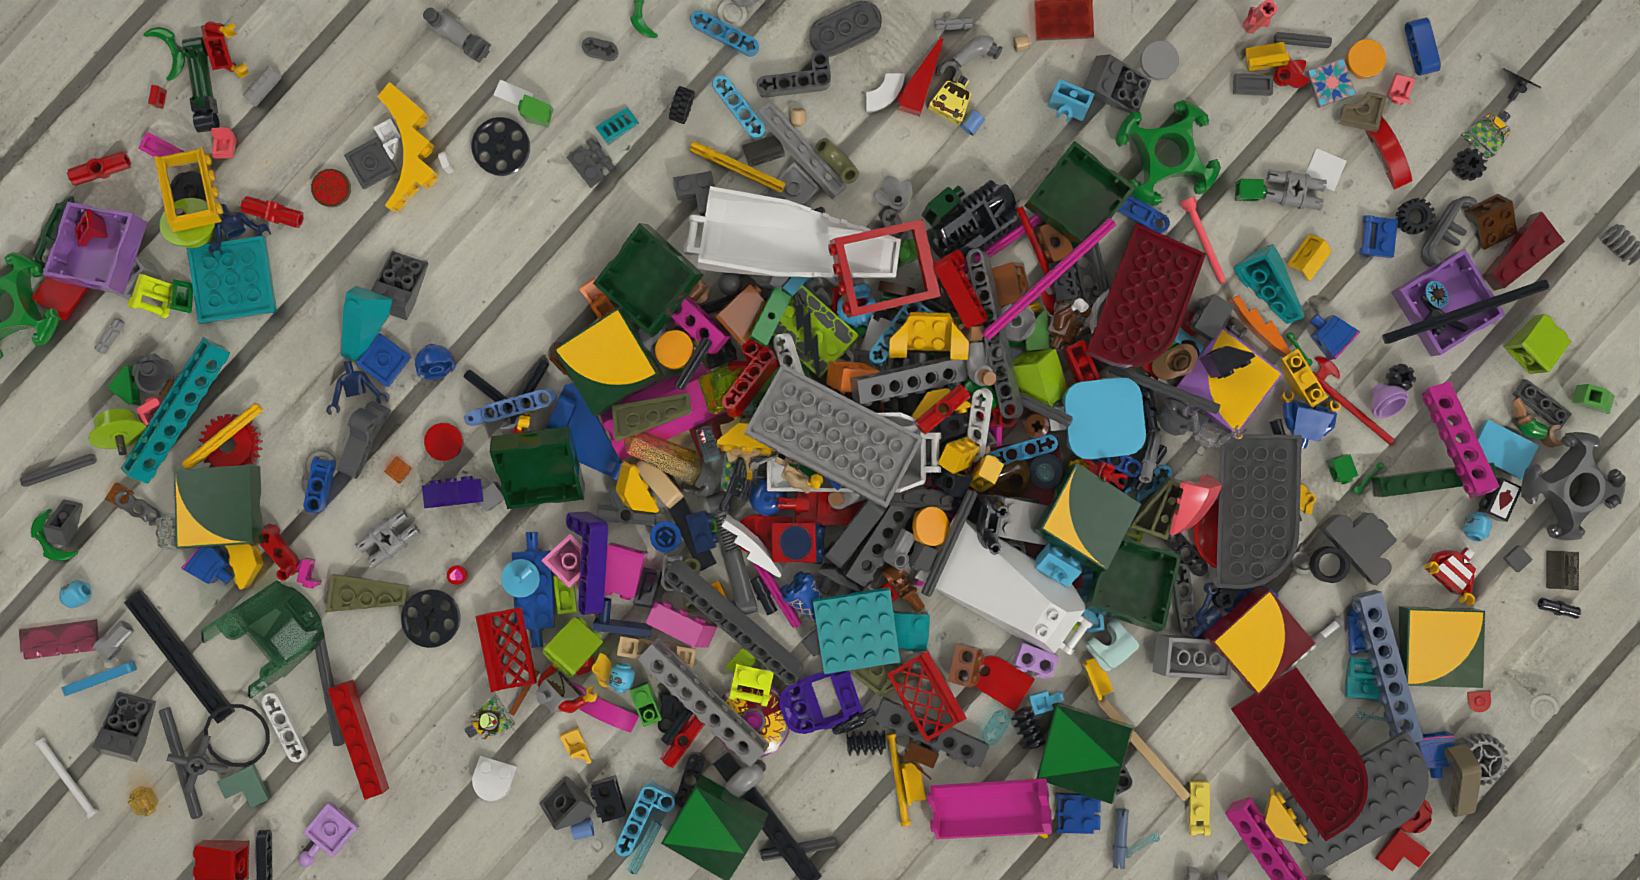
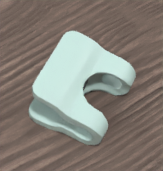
M1114 619L1106 625L1112 638L1109 646L1103 645L1093 637L1085 642L1087 650L1095 658L1102 670L1107 672L1123 663L1139 648L1135 638Z

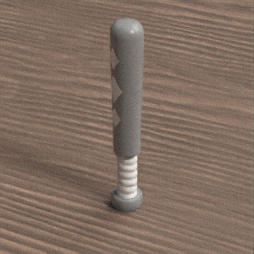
M1335 617L1332 624L1327 626L1322 632L1314 635L1311 639L1315 642V645L1291 665L1286 672L1324 642L1326 637L1337 628H1342L1345 625L1339 617Z

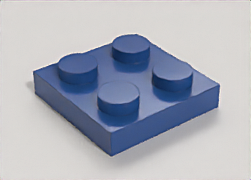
M379 333L356 364L386 387H390L412 356Z

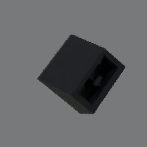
M1224 346L1212 350L1199 359L1210 378L1217 377L1220 379L1235 373L1233 369L1243 368L1251 364L1250 360L1256 356L1252 352Z

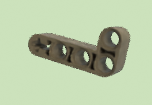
M1467 744L1445 748L1446 759L1453 769L1449 797L1451 813L1454 817L1475 813L1482 775L1481 766Z

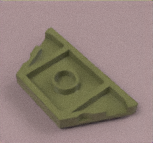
M899 662L850 670V674L881 697L894 689L886 674L903 664ZM898 672L893 675L896 683L903 685L906 674ZM909 675L907 682L915 680L917 677Z

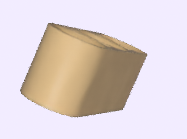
M649 454L636 464L640 471V476L669 509L684 497L680 489Z

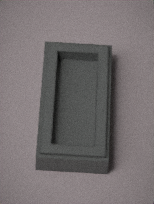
M1235 74L1233 78V94L1271 96L1273 94V75Z

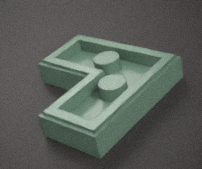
M255 764L217 781L225 799L243 791L250 808L270 799Z

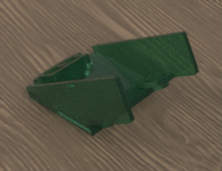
M277 580L201 630V640L203 643H206L220 633L229 640H236L247 634L270 661L260 669V678L248 686V696L250 699L281 677L285 678L325 640L321 618L311 602L295 588L283 585Z

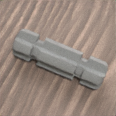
M971 17L935 20L936 30H943L944 28L946 30H955L962 27L964 29H971L973 25Z
M114 319L110 324L111 328L108 327L100 339L101 342H98L95 346V350L105 354L109 349L108 346H111L119 335L118 331L124 328V322Z

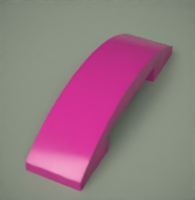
M571 681L584 697L587 689ZM597 696L596 701H587L586 705L579 709L602 722L630 733L639 718V714L625 707L621 708Z

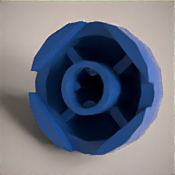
M436 344L426 345L417 353L415 359L418 377L423 375L425 379L445 377L447 375L444 372L451 369L452 373L456 367L451 352L447 348Z
M767 479L757 481L753 488H751L749 502L752 509L758 514L773 516L782 510L777 509V504H785V502H777V498L787 497V492L767 491Z

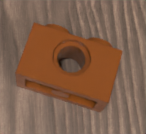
M1049 224L1037 229L1036 237L1039 244L1043 245L1045 250L1043 253L1047 262H1060L1073 251L1071 242ZM1051 238L1058 241V247L1050 245Z

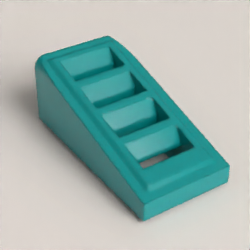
M627 107L595 128L607 145H610L638 125L639 122ZM627 115L631 123L628 124L623 116ZM620 119L625 127L621 128L617 121ZM613 123L618 129L616 132L611 127ZM608 128L612 135L608 136L605 129Z

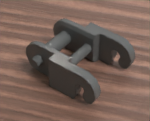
M1231 317L1225 328L1237 335L1238 339H1242L1248 328L1244 327L1242 330H1239L1234 326L1235 318Z

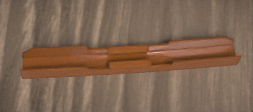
M535 669V674L537 678L540 672ZM532 685L524 686L509 712L511 715L514 716Z

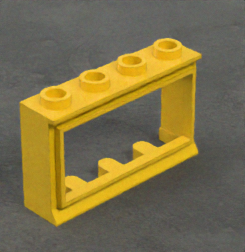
M203 147L162 157L154 156L167 222L173 232L222 222L220 214H223L221 203H217V198L220 195L217 186L213 184V181H216L213 169L210 170L209 166L213 165L210 154H206ZM198 162L209 210L177 216L167 168Z

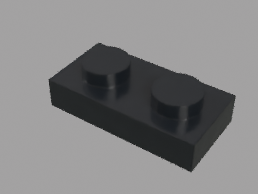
M643 568L633 600L635 606L653 608L662 578V570Z

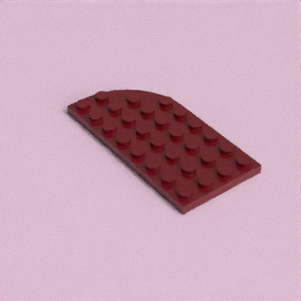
M1136 223L1085 354L1117 367H1138L1151 363L1162 356L1173 344L1178 334L1206 253Z
M1297 667L1277 678L1261 694L1257 695L1254 693L1231 708L1325 842L1347 829L1358 818L1364 808L1368 795V776L1365 764L1353 743Z

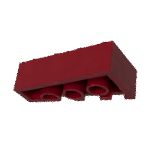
M1542 211L1531 214L1523 227H1520L1512 241L1505 246L1504 251L1494 260L1482 276L1494 291L1506 288L1565 241Z

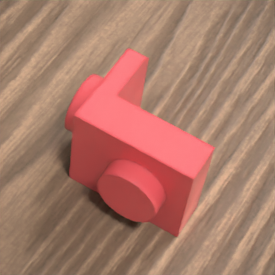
M1395 73L1387 96L1392 99L1391 102L1398 105H1403V102L1410 104L1411 99H1409V95L1416 79Z
M211 128V134L214 137L212 148L214 159L234 158L237 139L231 128Z
M154 396L145 400V404L136 408L138 419L147 426L153 417L152 414L157 411L164 398Z

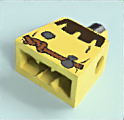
M959 75L955 83L947 81L930 102L928 110L960 126L971 96V92L965 89L969 80Z

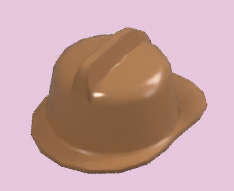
M1180 344L1167 350L1162 356L1153 361V373L1158 378L1165 380L1189 374L1197 363L1198 354L1196 349L1189 344Z

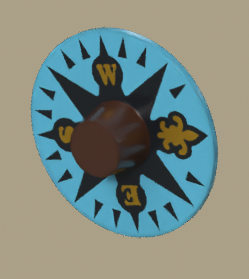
M1431 281L1427 284L1426 296L1429 302L1437 308L1445 307L1449 301L1446 288L1437 281Z

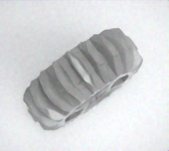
M1473 733L1470 738L1464 737L1465 743L1459 742V745H1468L1481 766L1480 785L1485 786L1486 783L1490 785L1493 783V780L1499 781L1498 775L1505 776L1502 770L1508 769L1505 762H1509V759L1504 757L1508 752L1504 750L1505 746L1499 743L1500 740L1498 738H1493L1490 734L1478 733L1476 735ZM1482 745H1488L1492 752L1483 749Z

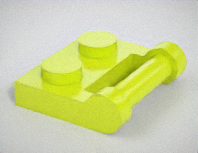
M139 274L133 294L128 300V307L143 309L158 314L161 318H167L171 310L167 308L172 284ZM142 295L163 302L162 306L158 307L141 301Z
M736 664L729 699L747 700L761 703V706L767 707L774 673ZM742 685L761 689L763 694L761 696L737 691V687Z

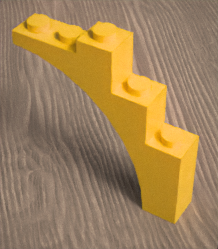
M389 82L377 97L388 107L393 115L402 138L403 166L400 179L394 193L385 204L387 208L397 213V211L404 209L407 204L406 201L410 197L417 194L420 185L425 189L431 188L437 182L439 175L422 161L423 158H427L432 153L434 145L421 135L418 129L423 128L427 124V119L430 116Z

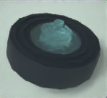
M1040 455L1030 464L1031 479L1040 488H1054L1059 485L1064 477V466L1060 459L1054 455Z

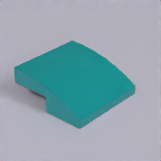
M1349 657L1345 697L1379 701L1378 694H1380V691L1374 683L1373 676L1375 674L1373 668L1369 665L1368 659ZM1388 664L1384 666V672L1388 670Z

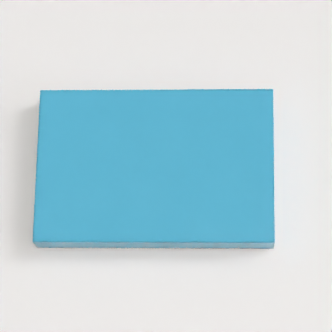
M1490 420L1484 421L1477 435L1488 463H1494L1495 467L1517 479H1523L1524 472L1529 467L1539 445Z

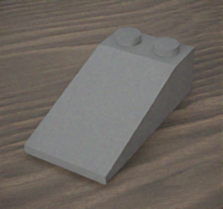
M1003 497L1005 506L1009 511L1005 518H1001L998 536L1047 545L1049 542L1035 534L1033 530L1048 505Z
M1156 634L1152 672L1172 677L1230 679L1231 665L1213 648L1206 638Z

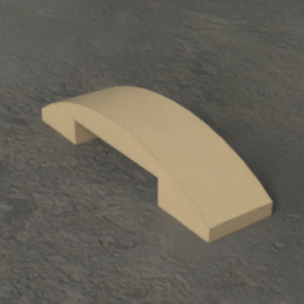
M620 636L617 656L639 658L655 640ZM664 642L690 668H693L696 655L695 648Z

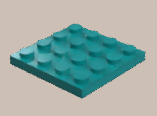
M265 236L221 242L220 248L223 254L221 255L220 251H214V258L208 251V247L211 244H204L197 248H187L199 324L277 312Z
M890 587L813 599L824 674L900 662Z

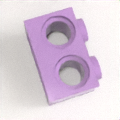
M1020 641L1013 663L1017 665L1016 669L1023 672L1031 670L1039 678L1045 679L1046 676L1052 678L1059 656ZM1025 653H1030L1031 655L1028 662H1022L1021 658ZM1042 660H1048L1049 664L1045 669L1040 668Z

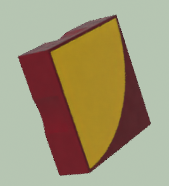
M1263 585L1255 587L1229 614L1222 617L1203 634L1213 648L1229 662L1232 670L1244 684L1257 695L1261 694L1315 645V642L1273 592Z

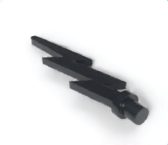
M800 294L793 295L795 302L793 306L796 308V329L798 332L804 325L805 356L812 348L815 372L817 376H820L818 334L812 339L811 310L804 317L803 306L805 302L802 301Z

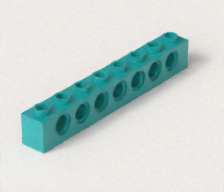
M204 337L201 339L122 465L121 470L128 477L147 484L155 477L157 469L165 461L167 453L177 442V437L187 426L189 418L197 410L199 402L207 394L209 386L217 378L223 364L227 362L230 352L222 345Z

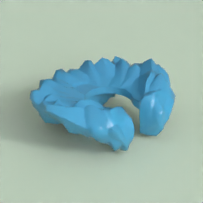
M862 283L854 286L856 300L858 298H865L867 302L865 306L876 303L875 298L869 296L871 292L869 285ZM841 297L837 303L838 317L848 326H853L854 328H857L859 325L867 326L872 315L875 313L871 312L847 318L842 310L843 298Z

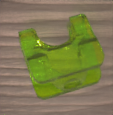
M722 366L700 377L701 391L705 396L707 409L711 413L718 414L724 410L722 399L744 371L742 368L730 372L727 367Z

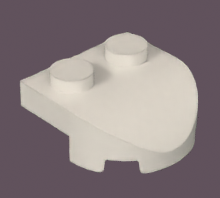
M480 756L472 777V785L476 794L481 799L489 802H495L507 796L511 790L517 767Z

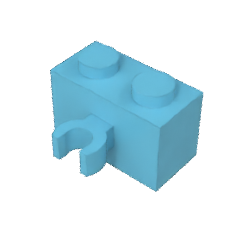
M1059 79L1047 107L1058 111L1056 118H1059L1061 114H1066V122H1069L1071 117L1083 121L1095 94Z
M1048 543L1036 557V569L1066 587H1069L1082 572L1081 562L1062 548L1056 547L1051 543Z

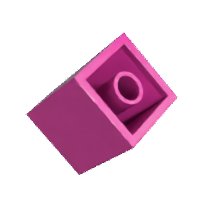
M613 542L607 544L604 594H620V598L625 600L634 598L649 552Z

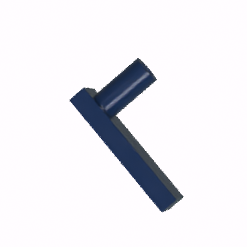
M604 598L603 611L599 613V618H595L592 631L643 637L651 636L653 627L646 623L610 619L612 599Z

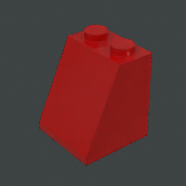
M202 840L196 844L193 850V857L195 858L193 877H195V880H248L250 841Z

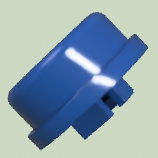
M671 521L657 523L650 532L651 544L660 552L668 553L674 551L681 542V531Z

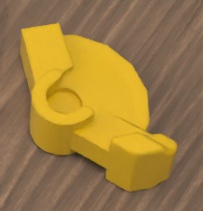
M1301 483L1300 510L1305 514H1312L1316 496L1310 493L1307 487Z
M601 652L596 663L592 666V671L596 674L599 685L606 688L608 687L606 680L609 678L612 662Z

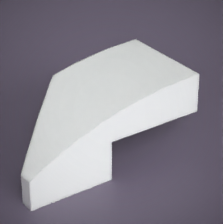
M392 118L373 128L381 139L390 159H393L396 155L401 134Z

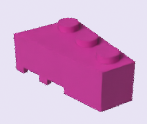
M664 600L654 603L646 621V624L694 648H708L717 629V626L706 622V620L700 617L690 615V612L679 608L678 610L673 607L672 603Z

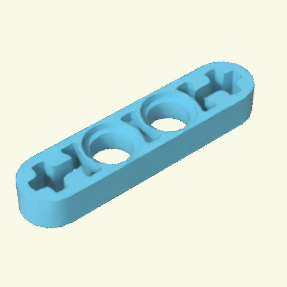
M719 75L713 80L715 92L748 135L755 140L761 139L765 134V127L761 120L726 76ZM718 81L726 82L725 87L729 92L725 94L722 87L717 88ZM736 95L739 98L738 103L735 105L729 104V96ZM743 110L749 111V119L742 120L739 116L740 112ZM753 119H755V121H753L755 127H761L760 134L752 133L753 127L749 123H751Z

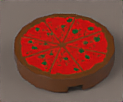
M324 169L313 178L311 192L314 199L321 205L329 208L338 207L349 199L351 184L341 171Z

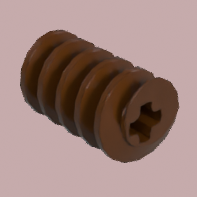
M1032 410L1024 415L1022 425L1029 436L1040 438L1047 434L1049 422L1045 416ZM1036 421H1038L1039 425H1036L1034 428L1032 426V423L1035 424Z

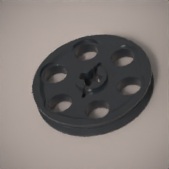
M495 117L483 122L476 129L472 138L471 149L475 161L482 169L493 175L507 176L519 171L527 162L530 154V140L526 131L514 120L505 117ZM503 123L505 125L504 131L496 132V124ZM516 131L522 133V138L519 141L512 139V134ZM482 133L489 135V140L486 143H480L479 136ZM502 142H504L503 145L505 146V149H500V151H498L499 148L497 147V144H502ZM516 150L523 152V157L520 160L513 158V153ZM484 152L490 154V159L487 162L480 160V156ZM500 161L507 162V168L503 171L497 169V164Z
M429 589L416 593L405 603L401 613V625L405 635L414 644L425 648H434L447 643L455 636L460 626L461 615L457 603L450 595L440 590ZM425 594L430 595L432 598L430 605H425L422 602V597ZM443 600L450 603L448 611H443L440 607V603ZM410 607H414L418 612L415 618H411L408 615ZM432 613L435 621L429 624V619L426 617ZM446 619H451L454 622L453 629L448 630L445 628L444 622ZM414 626H418L421 629L419 637L412 634ZM432 632H437L440 636L437 643L432 642L430 639Z

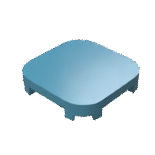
M1129 378L1074 383L1066 390L1062 397L1064 412L1073 417L1071 425L1069 427L1066 426L1068 441L1066 443L1068 449L1075 456L1082 459L1124 456L1136 453L1142 448L1146 438L1143 401L1140 387Z

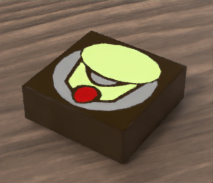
M482 709L480 711L478 730L498 732L501 712Z

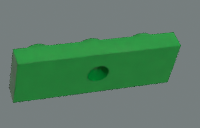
M774 287L748 337L764 347L767 346L792 296Z

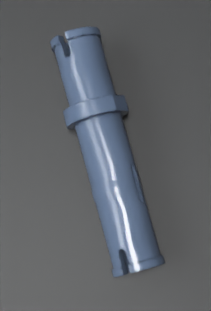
M1117 808L1115 845H1113L1114 859L1112 867L1118 869V864L1120 869H1125V856L1128 851L1126 842L1129 810L1123 809L1122 814V808Z

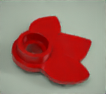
M1290 58L1287 65L1278 66L1273 74L1274 82L1282 87L1287 85L1293 88L1305 86L1310 81L1303 75L1306 60L1291 61ZM1283 75L1285 80H1282L1279 76Z

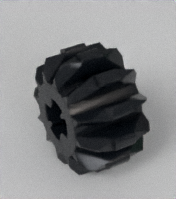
M1466 148L1464 151L1458 152L1456 154L1457 157L1452 160L1456 164L1452 169H1457L1455 176L1461 175V180L1468 179L1473 181L1483 175L1482 172L1487 169L1483 164L1487 163L1488 160H1483L1484 153L1478 154V149L1476 148L1473 150Z

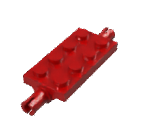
M796 491L795 498L778 497L777 502H785V504H777V509H794L795 523L822 522L823 525L847 526L866 500L851 504L842 509H836L828 501L830 492L806 493Z

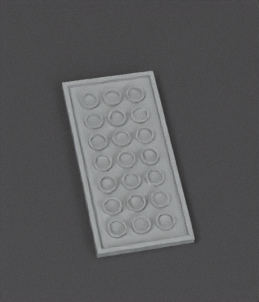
M783 364L744 432L745 435L884 508H887L923 439V437Z

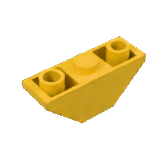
M1298 348L1281 358L1284 378L1292 391L1309 407L1312 408L1328 398Z
M945 388L927 392L911 416L918 419L951 390ZM965 401L955 410V414L967 412L966 408L971 407V404ZM942 404L938 406L939 413L945 415L946 407Z
M747 423L736 424L717 440V447L721 448V451L732 452L733 449H740L742 453H752V451H760L762 455H771L772 452L776 453V450L744 434L748 426Z
M624 461L621 464L615 489L623 504L632 510L657 513L659 511L656 505L657 500L648 492L649 486L640 478L639 469L636 465H631Z
M224 545L230 555L229 564L234 569L235 584L239 587V590L251 587L264 564L259 545Z
M1272 787L1269 790L1264 811L1265 822L1276 838L1301 844L1308 843L1306 828L1302 823L1299 825L1295 820L1297 816L1292 808L1288 809L1284 804L1286 800L1281 792L1277 793Z

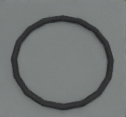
M228 704L216 709L208 717L204 727V735H208L211 720L219 712L228 708H242L252 712L261 720L266 733V743L262 752L255 759L245 763H232L222 759L213 751L209 743L207 748L212 756L219 762L231 767H246L256 763L265 755L270 743V730L265 719L255 709L243 704Z

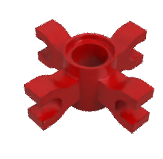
M1083 459V463L1088 465L1087 470L1104 481L1112 483L1117 489L1123 490L1124 485H1120L1118 480L1119 478L1126 480L1128 475L1113 473L1115 466L1109 463L1098 462L1097 465H1094L1091 460Z

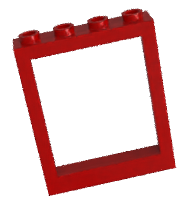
M923 219L838 237L829 241L828 250L834 260L833 271L839 281L837 289L839 294L842 295V310L847 318L941 296ZM911 230L925 292L858 307L844 245Z

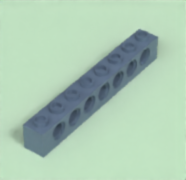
M1374 589L1354 595L1352 605L1359 617L1358 627L1363 631V644L1370 656L1368 657L1369 665L1374 670L1373 680L1380 691L1378 697L1385 709L1383 714L1385 721L1390 727L1389 736L1392 738L1406 729L1415 743L1423 741V735L1383 594L1381 591ZM1373 609V615L1368 617V611ZM1378 627V633L1374 636L1373 630ZM1383 645L1384 650L1379 654L1378 649ZM1388 664L1389 669L1386 672H1384V666ZM1394 683L1393 689L1389 691V685ZM1399 701V706L1394 709V704ZM1404 719V725L1399 727L1400 721Z

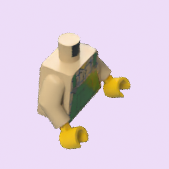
M781 453L777 454L774 462L784 466L781 476L793 488H799L806 493H809L811 488L815 490L820 488V484L823 483L821 474Z

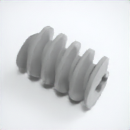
M1623 224L1612 226L1601 236L1600 240L1609 239L1605 244L1606 246L1614 244L1611 251L1619 249L1616 254L1618 257L1623 254L1625 255L1622 258L1623 262L1630 260L1628 265L1640 259V241H1636V237L1631 235L1629 230H1625Z

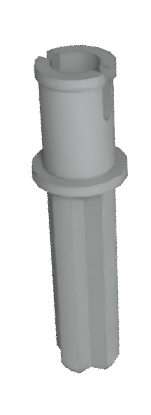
M1152 432L1150 434L1145 458L1141 462L1142 470L1139 480L1144 483L1151 482L1153 470L1157 466L1156 458L1162 437L1159 435V432Z

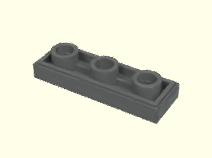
M1523 379L1512 394L1516 398L1520 397L1525 405L1553 426L1561 425L1560 429L1572 414L1527 379Z

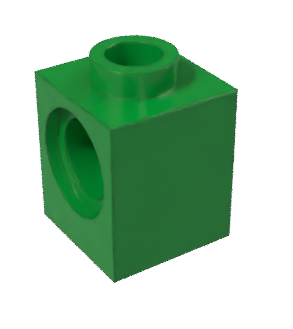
M1241 178L1235 182V201L1258 202L1266 195L1264 179Z
M1343 454L1326 460L1333 482H1341L1343 485L1352 482V478L1358 476L1351 454Z

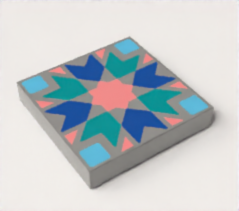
M1344 58L1306 72L1318 108L1356 95Z

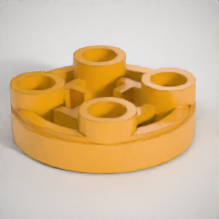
M1363 39L1349 48L1345 55V62L1349 71L1357 79H1367L1374 77L1382 71L1386 63V53L1378 42L1371 39Z
M679 330L665 332L659 337L655 345L656 358L667 369L683 368L694 352V344L691 338Z
M925 507L916 511L912 524L913 538L927 546H936L943 543L950 529L947 515L937 507Z

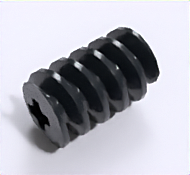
M1026 706L1015 711L1014 716L1010 718L1012 721L1017 720V723L1013 725L1014 728L1020 727L1017 735L1023 734L1020 742L1026 741V744L1022 747L1023 749H1035L1046 744V741L1043 740L1044 735L1039 733L1041 727L1036 726L1038 720L1033 719L1035 713L1030 712L1032 706Z
M867 730L866 736H864L862 731H859L858 736L852 731L850 737L846 731L847 752L849 756L852 755L853 750L859 756L861 750H863L864 755H867L868 750L871 751L872 755H875L876 749H878L879 754L882 755L883 750L886 749L885 730H882L881 736L877 730L874 731L873 736L870 730Z

